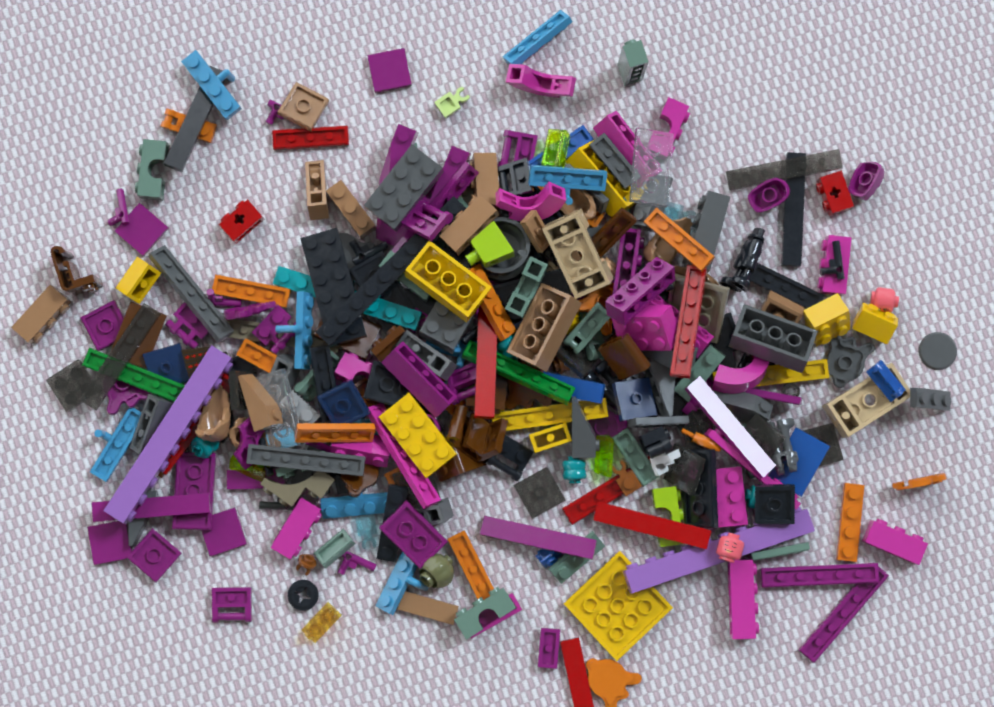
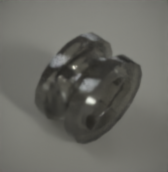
M788 383L782 387L781 394H786V389H789L790 386L793 387L792 390H795V394H792V396L798 397L800 394V389L795 383Z

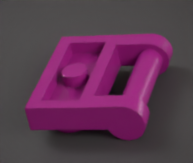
M504 130L503 137L505 139L501 161L498 162V166L508 163L513 138L518 139L514 161L527 158L529 161L534 158L538 135Z
M422 199L401 223L403 227L432 242L442 228L452 221L453 214L448 211L443 212ZM422 212H428L438 217V220H435L423 214Z
M475 363L454 370L449 377L448 387L457 396L452 402L453 405H457L462 400L475 395V387L458 393V390L476 383Z
M252 587L212 588V623L238 620L252 622ZM219 607H245V613H219Z

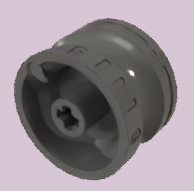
M497 217L494 222L514 250L515 256L488 268H485L481 261L475 264L480 263L489 280L505 283L516 280L522 275L531 256L530 239L519 222L506 217Z

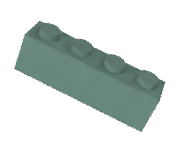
M633 39L625 42V45L622 46L617 66L624 86L643 80L649 61L641 40L636 41Z

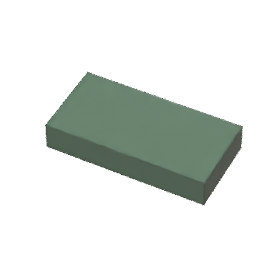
M343 528L315 551L314 555L322 566L327 568L354 546L355 542Z

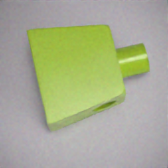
M493 221L470 241L474 251L466 255L465 258L470 266L481 261L484 267L488 268L515 255L514 250Z

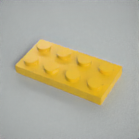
M411 393L406 394L379 416L425 478L431 476L457 455L456 451L446 441V438Z

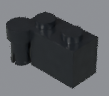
M662 426L638 437L645 454H649L651 459L664 453L673 452L669 441L671 436L668 430L663 429Z

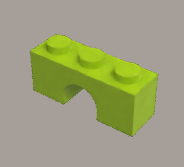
M676 486L651 489L654 508L667 509L670 513V520L677 522L684 520L683 510L679 509L678 501H681L680 490L676 489ZM658 537L659 547L683 544Z

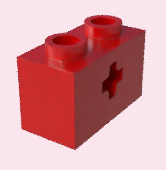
M842 170L820 177L817 180L816 189L818 194L822 195V207L825 213L828 212L829 216L854 207ZM830 192H833V193L836 192V193H837V196H834V195L831 196V195H830Z
M248 199L245 202H239L235 206V211L231 214L227 213L220 220V227L236 244L265 220ZM239 217L243 219V224L237 220Z

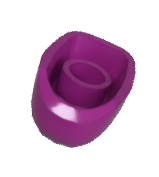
M877 162L860 163L848 186L849 193L855 198L867 201L882 183L885 174L883 166Z
M772 178L755 187L749 193L748 200L754 211L762 213L785 202L790 196V188L786 181Z

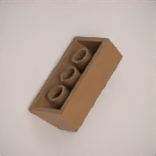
M541 283L507 353L547 372L582 303L569 294Z

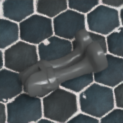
M786 418L776 421L781 435L783 451L780 450L777 440L775 422H767L760 426L759 432L766 434L769 439L773 455L770 459L776 465L774 468L778 476L785 474L783 464L785 460H787L790 473L797 472L799 458L797 452L793 451L789 436L790 428L795 425L794 419Z

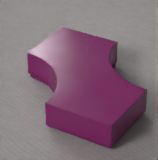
M250 417L237 426L240 432V444L233 454L245 470L253 465L246 463L248 445H258L260 436L265 432V430L254 432Z

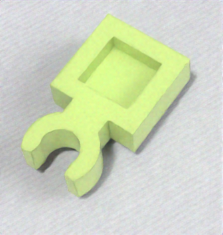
M463 87L458 88L454 96L451 92H448L434 102L445 119L461 109L458 103H464L470 99L469 95L466 97L460 96V93L464 91Z

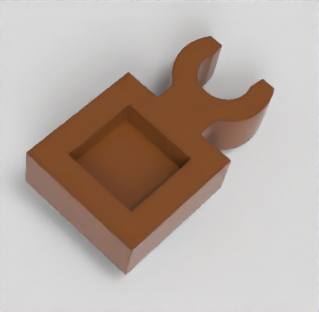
M621 460L622 469L620 471L616 470L614 466L611 469L613 473L619 475V478L615 481L626 497L641 488L642 485L633 470L627 473L626 464Z

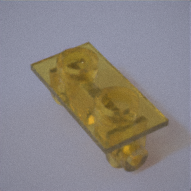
M327 602L305 625L302 631L309 640L316 643L342 614Z

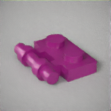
M184 302L173 314L179 320L176 323L168 320L165 325L173 335H177L183 340L182 343L194 349L199 345L194 341V338L198 336L203 340L209 332ZM184 324L191 330L189 334H186L181 329Z
M278 304L252 332L266 346L273 341L275 345L270 350L275 354L286 347L285 344L292 336L295 337V333H285L280 339L276 337L278 334L275 331L276 326L289 325L288 322L292 319Z

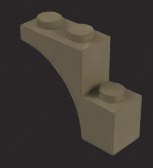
M316 471L310 478L297 484H281L266 477L261 482V485L264 487L262 489L270 496L275 494L279 497L278 501L288 507L289 505L294 506L306 488L309 490L307 493L315 499L318 497L324 498L336 481V478L327 472Z

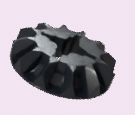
M298 580L288 590V601L297 610H309L318 601V589L309 580ZM306 587H307V590H306L307 592H306V594H307L311 599H309V598H308V599H307V598H304V599L301 601V603H299V602H300V595H298V593H296V591H297V592H299V591H300V592H303V591L306 589Z

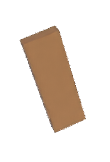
M405 591L398 610L454 625L455 613H457L459 606Z

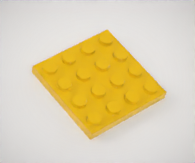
M620 550L563 603L616 661L673 609L653 586L635 593L629 592L623 571L627 570L626 566L632 563Z

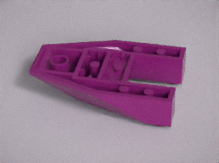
M398 124L379 178V185L412 144L414 145L419 132ZM451 146L443 166V174L423 198L429 202V205L465 162H469L471 153ZM377 218L376 239L383 242L386 241L387 244L395 246L408 231L402 225L395 232Z

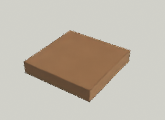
M296 82L278 110V115L311 132L328 105L329 99Z

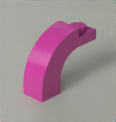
M509 64L506 83L529 93L560 98V96L573 97L576 78L573 76L541 73L527 65Z
M549 181L538 194L530 197H520L500 188L495 193L496 206L502 210L509 211V218L516 221H522L531 210H536L541 219L548 218L556 213L566 202L565 188Z
M755 356L748 366L739 369L719 364L712 390L728 394H737L751 390L764 378L769 361Z

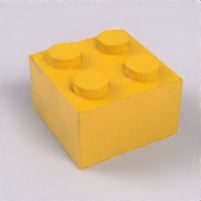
M838 293L803 310L805 326L818 330L814 341L816 347L821 344H827L831 339L843 336L851 330L849 309Z

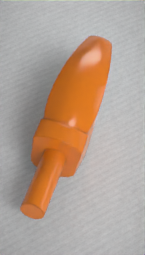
M684 428L681 430V433L691 437V441L701 447L715 449L717 452H720L722 449L716 442L698 432L694 434Z

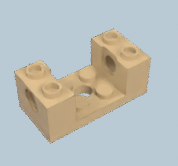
M582 208L551 221L542 228L575 299L611 284L614 278L606 260L601 261L587 231L589 223ZM575 250L580 251L582 259L574 260L571 255L572 252Z
M889 363L886 366L906 391L892 402L887 399L874 381L868 377L845 393L836 396L822 405V408L842 438L850 437L910 398V389L893 363ZM868 394L872 395L875 399L874 404L871 406L865 403V396Z

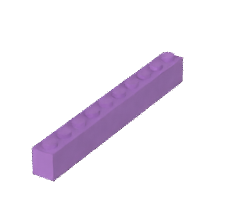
M211 345L103 510L104 512L123 524H127L128 521L132 522L137 514L135 512L138 505L142 506L148 497L146 495L149 488L153 489L159 480L157 476L160 472H164L169 465L168 459L179 450V442L182 438L186 439L191 431L189 429L192 422L196 423L202 414L200 410L203 405L207 406L212 399L211 393L214 389L217 390L223 382L222 376L224 373L228 374L233 367V363H231L233 359Z
M798 507L797 510L795 509V524H755L753 522V527L747 528L746 525L738 527L733 534L739 535V540L744 542L743 556L814 532L815 529L808 509L801 510V507ZM729 532L718 534V539L712 541L710 539L707 549L685 545L681 547L682 551L677 553L671 550L663 553L664 557L656 559V556L645 559L644 564L638 565L636 562L627 565V570H624L623 574L629 592L635 593L726 562L719 559L720 556L716 553L720 537L728 536Z

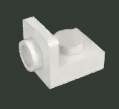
M679 449L673 450V452L668 454H661L653 459L650 458L655 476H660L669 471L668 465L675 463L674 460L681 457Z

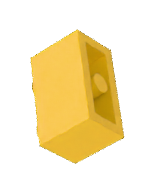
M136 257L115 288L140 304L161 275V272L139 257Z
M863 302L853 320L852 329L888 344L898 326V318L891 312L878 311L879 309L875 305Z
M566 423L528 435L534 453L572 441Z

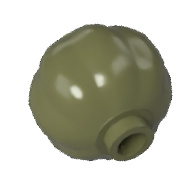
M439 553L427 559L423 567L419 569L422 583L432 588L448 586L454 577L453 560L448 555L443 556Z

